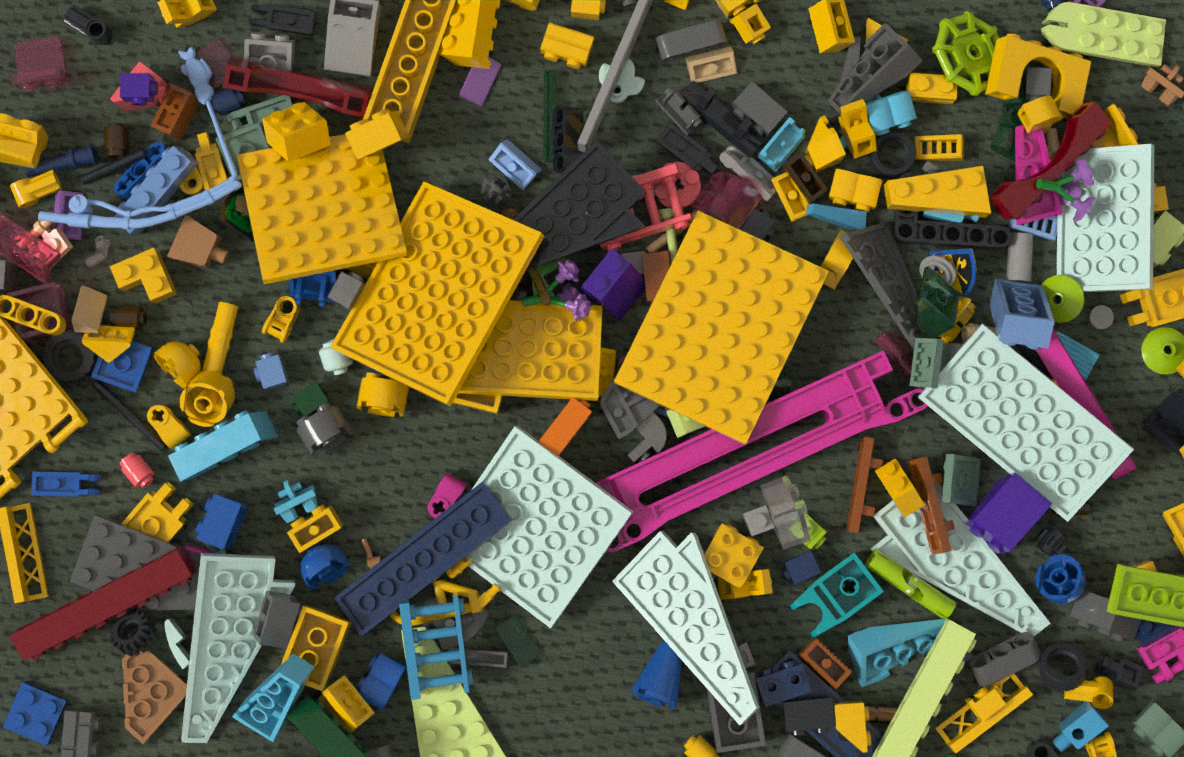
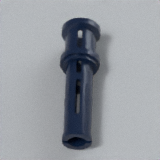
M89 144L88 147L78 150L71 148L66 154L41 159L36 168L24 167L25 172L28 171L26 173L28 178L51 170L56 171L69 167L76 170L79 169V166L91 163L97 165L99 163L98 153L94 144Z

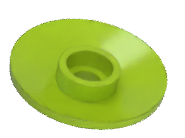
M1055 275L1042 283L1055 322H1068L1080 314L1085 298L1082 287L1075 279L1066 275ZM1056 295L1061 297L1060 304L1055 302Z
M1161 327L1151 331L1145 337L1141 347L1142 358L1147 367L1158 374L1167 375L1177 372L1176 368L1184 360V336L1179 331L1169 327ZM1165 346H1169L1171 348V353L1169 355L1164 352Z

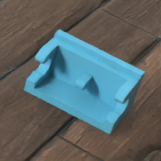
M789 117L762 149L758 158L773 171L777 172L806 137L804 135L805 130L798 128L795 125V121Z

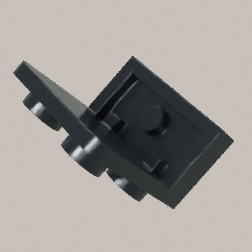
M1177 388L1151 411L1142 429L1180 457L1183 456L1179 449L1184 446V391Z

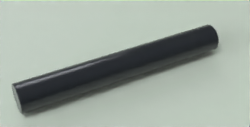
M144 148L136 150L81 175L80 180L85 185L147 157Z

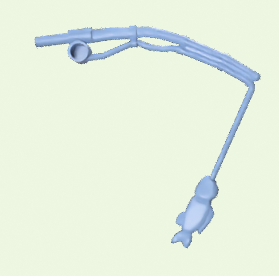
M190 47L187 52L178 51L180 57L186 60V64L181 66V71L184 75L188 76L197 100L201 104L207 105L232 176L209 190L163 207H142L134 211L123 210L104 201L86 199L82 195H75L69 201V208L72 212L62 214L40 211L38 214L39 221L65 223L68 226L81 228L130 229L149 227L172 221L206 205H211L241 187V182L236 181L237 171L210 102L212 100L211 97L214 95V89L209 85L212 71L203 58L200 61L195 58L196 52L193 47ZM92 205L102 206L124 217L91 215L93 211ZM153 211L166 212V211H168L167 213H163V214L156 215V216L149 217V218H141V219H132V218H131V217H134V216H137V215H140V214H143V213H147V212H153Z

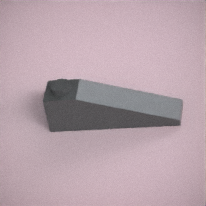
M886 23L867 40L864 45L866 50L860 59L856 58L852 63L854 68L849 76L842 78L829 98L828 102L840 115L841 106L861 99L865 102L904 79L923 61L909 44Z

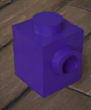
M120 73V98L122 100L132 102V105L146 106L147 102H154V95L158 94V82L155 81V78L150 73Z

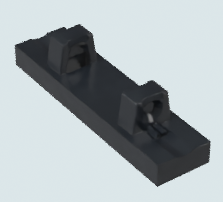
M692 81L680 93L686 100L685 106L690 104L701 115L700 118L749 158L765 142L766 139L751 128L753 123L747 118L742 121L714 98L716 93L712 89L708 88L705 91Z

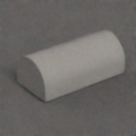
M1012 233V240L1007 250L1006 280L1031 283L1033 234Z

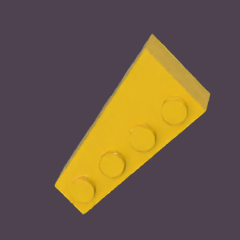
M457 0L438 54L457 66L490 69L491 61L488 60L489 51H493L494 41L491 40L492 30L496 29L497 19H495V11L499 9L500 0Z

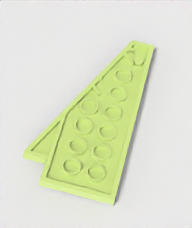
M426 626L413 628L418 629V631L428 630ZM434 639L421 640L415 644V652L421 655L441 652ZM448 661L422 664V667H418V676H423L424 679L455 675ZM462 684L425 688V691H420L421 699L412 700L420 757H507L469 695L464 693Z

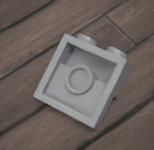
M252 32L251 36L245 38L244 60L292 70L295 40L289 39V35L275 34V38H267L266 33Z

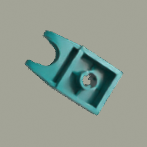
M853 553L816 580L790 608L795 610L797 607L807 603L816 604L821 608L823 613L822 621L817 625L816 629L810 632L811 636L815 637L845 621L884 591L857 555ZM845 580L855 581L856 585L854 586L855 591L853 593L849 591L846 593L843 590Z

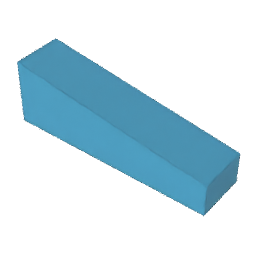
M819 204L807 205L806 215L853 231L866 228L867 212Z

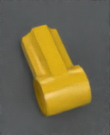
M53 170L32 179L18 180L10 185L19 209L35 205L39 202V199L62 190L59 178Z
M1097 677L1092 681L1084 680L1076 689L1064 691V699L1091 702L1098 709L1110 708L1113 704V682L1107 677Z

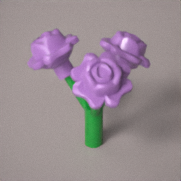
M569 259L564 262L557 260L559 273L555 276V280L541 294L523 297V305L527 307L549 303L563 306L566 310L572 311L574 321H581L582 318L589 316L591 310V302L586 299V294H580L575 287L568 283L562 287L561 294L547 296L559 283L562 284L566 279L575 282L579 281L577 277L579 269L574 262Z

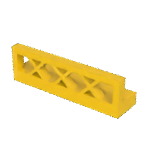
M31 503L0 508V530L14 602L22 603L49 597ZM26 509L28 519L21 526L15 522L13 512ZM23 532L30 535L32 539L28 549L23 548L19 544V538ZM28 555L36 560L37 566L32 573L24 569L23 565ZM34 579L40 583L42 593L29 596L28 585Z
M1015 674L989 686L994 687L997 685L1002 691L1003 683L1011 678L1018 689L1012 694H1004L1006 705L984 722L978 718L974 723L964 722V714L970 709L966 703L935 727L952 752H959L1033 695L1028 687L1023 686ZM960 716V722L954 721ZM950 723L959 724L958 735L950 740L942 729Z

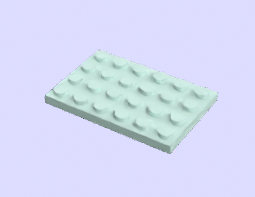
M1140 144L1091 148L1086 154L1079 156L1074 161L1075 165L1071 169L1058 176L1059 179L1071 176V173L1077 171L1076 161L1078 159H1085L1088 167L1092 170L1094 185L1085 186L1082 179L1079 180L1078 186L1082 189V195L1078 199L1083 202L1088 197L1093 196L1095 200L1092 208L1077 222L1073 220L1077 209L1067 204L1061 205L1063 214H1059L1057 220V275L1072 277L1080 284L1083 292L1152 290L1154 145Z

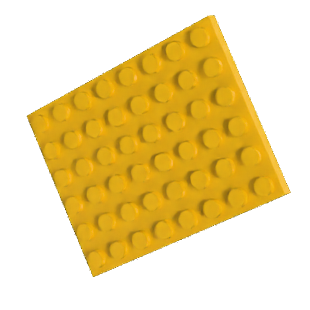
M423 182L400 222L407 256L377 263L330 347L361 364L451 406L541 244L544 235L528 226Z
M697 211L614 383L746 445L829 271Z

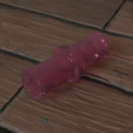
M886 331L883 332L874 342L888 355V360L890 362L893 361L904 375L908 376L911 374L912 361L903 352L904 348L902 346L899 347Z

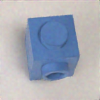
M271 352L260 356L261 360L255 361L257 368H254L255 377L258 382H262L263 389L270 390L290 384L282 356Z

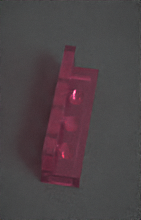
M0 213V254L47 285L52 281L50 268L61 259L60 252Z

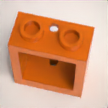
M571 398L538 443L557 456H560L591 415L592 411L589 410L591 405L585 400Z

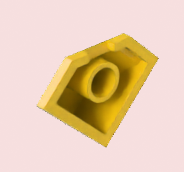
M825 115L819 118L805 151V158L816 173L841 163L846 155L835 129L827 128L826 124L829 122Z

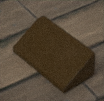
M801 151L795 153L782 165L809 204L828 190Z

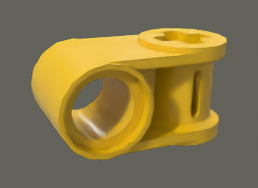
M283 296L278 299L262 328L263 334L268 333L280 339L281 343L286 342L301 309L300 305L295 304L296 299L289 296ZM287 301H291L294 307L289 314H285L283 311V305Z
M155 405L148 410L147 419L171 450H174L175 447L191 436L188 428L167 406ZM157 411H164V414L162 415L164 419L163 421L155 419L158 416L156 413Z
M1108 731L1104 732V735L1093 738L1085 744L1089 757H1117L1113 738Z

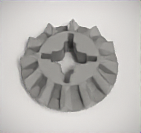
M936 254L929 257L926 256L920 264L919 270L922 279L933 288H949L957 278V269L953 268L952 261H947L944 255L941 257ZM938 267L939 270L944 272L940 275L939 271H935V268Z

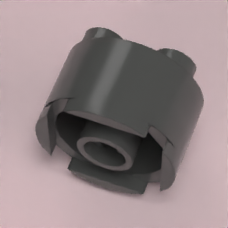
M329 402L320 406L317 409L318 412L314 415H306L297 421L299 426L297 433L311 456H318L316 451L322 450L323 453L332 450L346 440L345 434L347 432L350 435L353 433L339 407L331 406Z

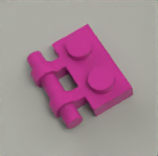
M1182 627L1145 648L1142 646L1136 648L1149 670L1158 666L1160 672L1152 676L1156 684L1164 680L1169 681L1174 678L1173 675L1184 670V630ZM1177 656L1178 662L1168 667L1166 661Z

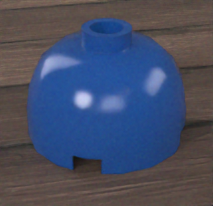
M314 544L307 549V553L301 561V575L308 588L318 589V584L325 582L327 586L342 577L348 571L346 565L350 566V562L346 555L335 545Z
M1064 554L1054 555L1048 558L1049 561L1044 565H1040L1036 573V586L1049 601L1061 605L1068 604L1079 599L1083 594L1087 584L1086 574L1080 563L1074 558Z

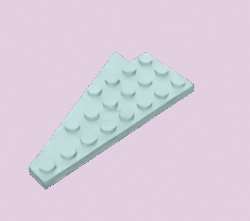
M660 531L612 582L739 725H743L760 707L699 539L695 533H690L677 546L664 531Z
M201 553L181 736L182 743L208 742L262 645L257 642L253 635L266 591L290 595L295 587L293 580H273L274 556Z

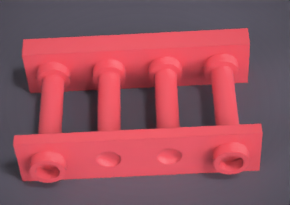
M676 164L633 177L647 192L644 198L652 225L600 244L602 249H608L609 252L612 248L616 251L621 249L623 244L673 228L682 230L690 226L689 223H692L694 217L690 213L686 215L683 213L675 186L676 178L682 176ZM661 183L666 185L675 217L661 222L652 192L654 186Z

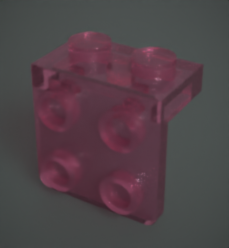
M59 37L18 42L14 45L18 74L12 75L13 84L22 91H33L38 87L45 86L51 88L68 83L62 40Z

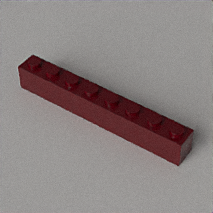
M181 545L16 629L9 637L23 661L31 657L33 660H36L46 654L45 650L51 647L56 650L67 643L66 639L72 636L74 639L80 638L88 632V628L94 626L97 629L108 623V618L114 615L116 618L125 615L130 611L129 607L135 604L137 607H141L150 601L149 597L155 594L160 597L171 591V586L177 583L179 586L192 580L191 576L197 569L186 549Z

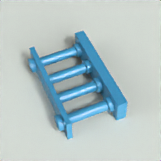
M457 592L452 593L453 602L415 607V605H410L409 599L399 600L411 700L421 699L420 691H425V688L463 683L464 693H469L468 685H473L472 670L466 669L460 614L465 613L463 599H458ZM455 612L456 626L422 631L412 627V620H415L416 617ZM458 636L459 650L423 655L415 652V644L421 640ZM461 660L462 674L425 679L423 676H418V667H422V664Z

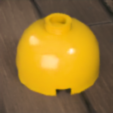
M172 341L166 343L154 353V358L165 373L169 372L174 378H177L173 381L184 389L201 371V363L197 357L200 353L192 344L187 346L183 342Z

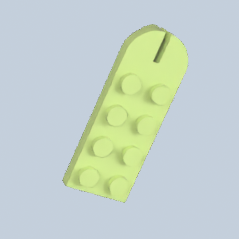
M1065 2L1054 7L1042 22V24L1047 25L1041 28L1044 37L1054 47L1061 48L1062 51L1151 67L1161 66L1166 19ZM1056 22L1060 26L1050 25L1049 23Z

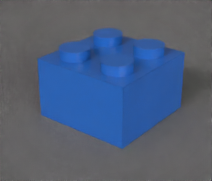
M214 494L213 498L209 497L204 508L207 511L204 520L199 521L195 531L198 534L196 539L223 550H231L249 504L222 494Z

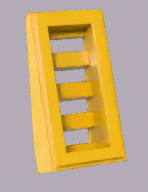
M962 134L915 136V161H964V137ZM922 142H927V154H922ZM932 142H937V154H932ZM942 143H946V153H942ZM952 143H956V153H952Z

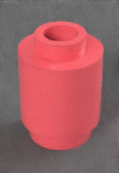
M135 452L127 455L119 464L122 467L121 471L135 488H145L154 480L155 472Z

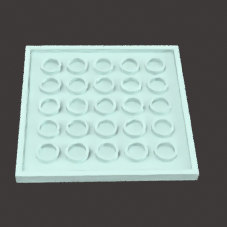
M517 425L512 429L473 487L475 488L482 481H485L513 521L469 554L470 556L465 560L468 561L472 557L471 564L469 565L471 569L491 584L496 583L504 594L549 628H552L634 511L561 457L538 443L537 439Z

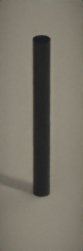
M98 380L93 384L92 387L159 450L163 451L167 447L161 437L101 381Z

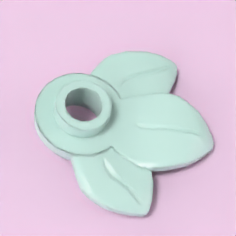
M630 59L627 60L616 88L621 89V92L618 94L613 93L610 102L621 103L628 96L637 95L643 89L645 80L640 77H634L635 67ZM603 63L599 70V81L601 84H603L610 65Z

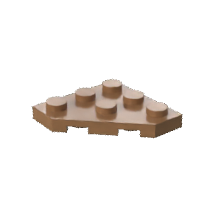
M147 646L145 647L146 652L140 651L138 656L134 654L133 656H128L126 654L122 659V669L124 672L123 695L126 713L125 728L142 744L148 741L186 698L187 682Z

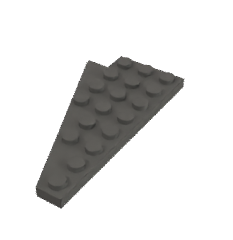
M96 514L69 582L93 591L179 546ZM186 549L197 569L191 576V581L182 586H179L177 583L170 587L172 590L160 597L155 594L149 597L150 601L145 605L137 607L135 604L128 609H139L141 611L195 609L201 554Z

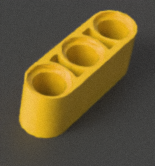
M7 295L0 296L1 317L54 336L60 335L65 331L66 320L62 316ZM10 301L12 309L8 313H4L3 306L6 302ZM33 309L34 318L27 322L26 313ZM56 318L57 326L50 330L48 322L50 319Z

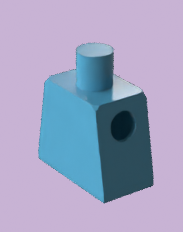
M1084 701L1059 724L1062 733L1052 742L1061 752L1071 744L1080 749L1109 726L1105 718L1092 703ZM1074 729H1080L1079 732L1073 733Z

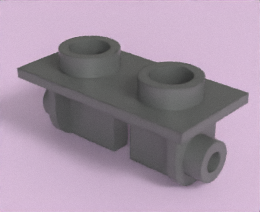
M670 86L665 90L664 95L655 100L662 111L686 135L696 130L702 123L701 115L690 104L685 108L682 107L686 100L676 88L673 89Z

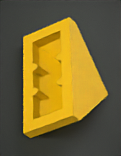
M100 325L98 333L84 332L82 344L110 363L131 346L135 327Z

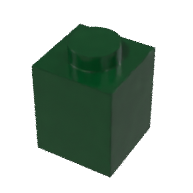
M316 381L292 396L294 400L292 406L299 416L302 414L303 416H312L318 412L317 409L328 402L331 403L321 385Z

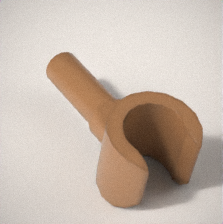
M364 538L361 542L366 552L367 565L371 569L381 561V556L373 557L367 538Z

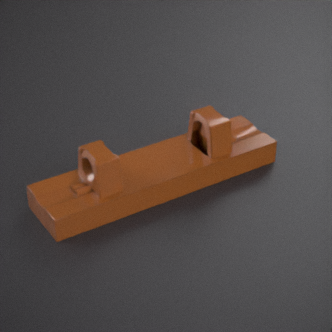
M861 438L845 532L859 533L861 515L874 517L875 507L863 505L869 468L879 469L883 465V460L871 458L874 438Z
M927 456L907 461L913 486L925 506L920 508V513L931 555L952 551L947 531L955 529L953 520H943L934 485L943 482L941 473L931 474Z

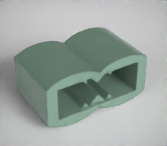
M1151 701L1131 721L1135 726L1133 731L1143 740L1148 738L1152 743L1151 749L1160 757L1163 755L1172 757L1184 744V730L1155 702Z

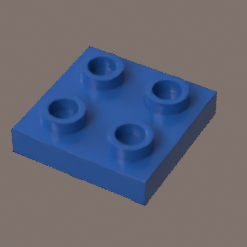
M337 270L289 279L290 296L296 299L295 304L300 305L302 299L320 301V307H324L326 301L334 302L328 298V295L338 279Z

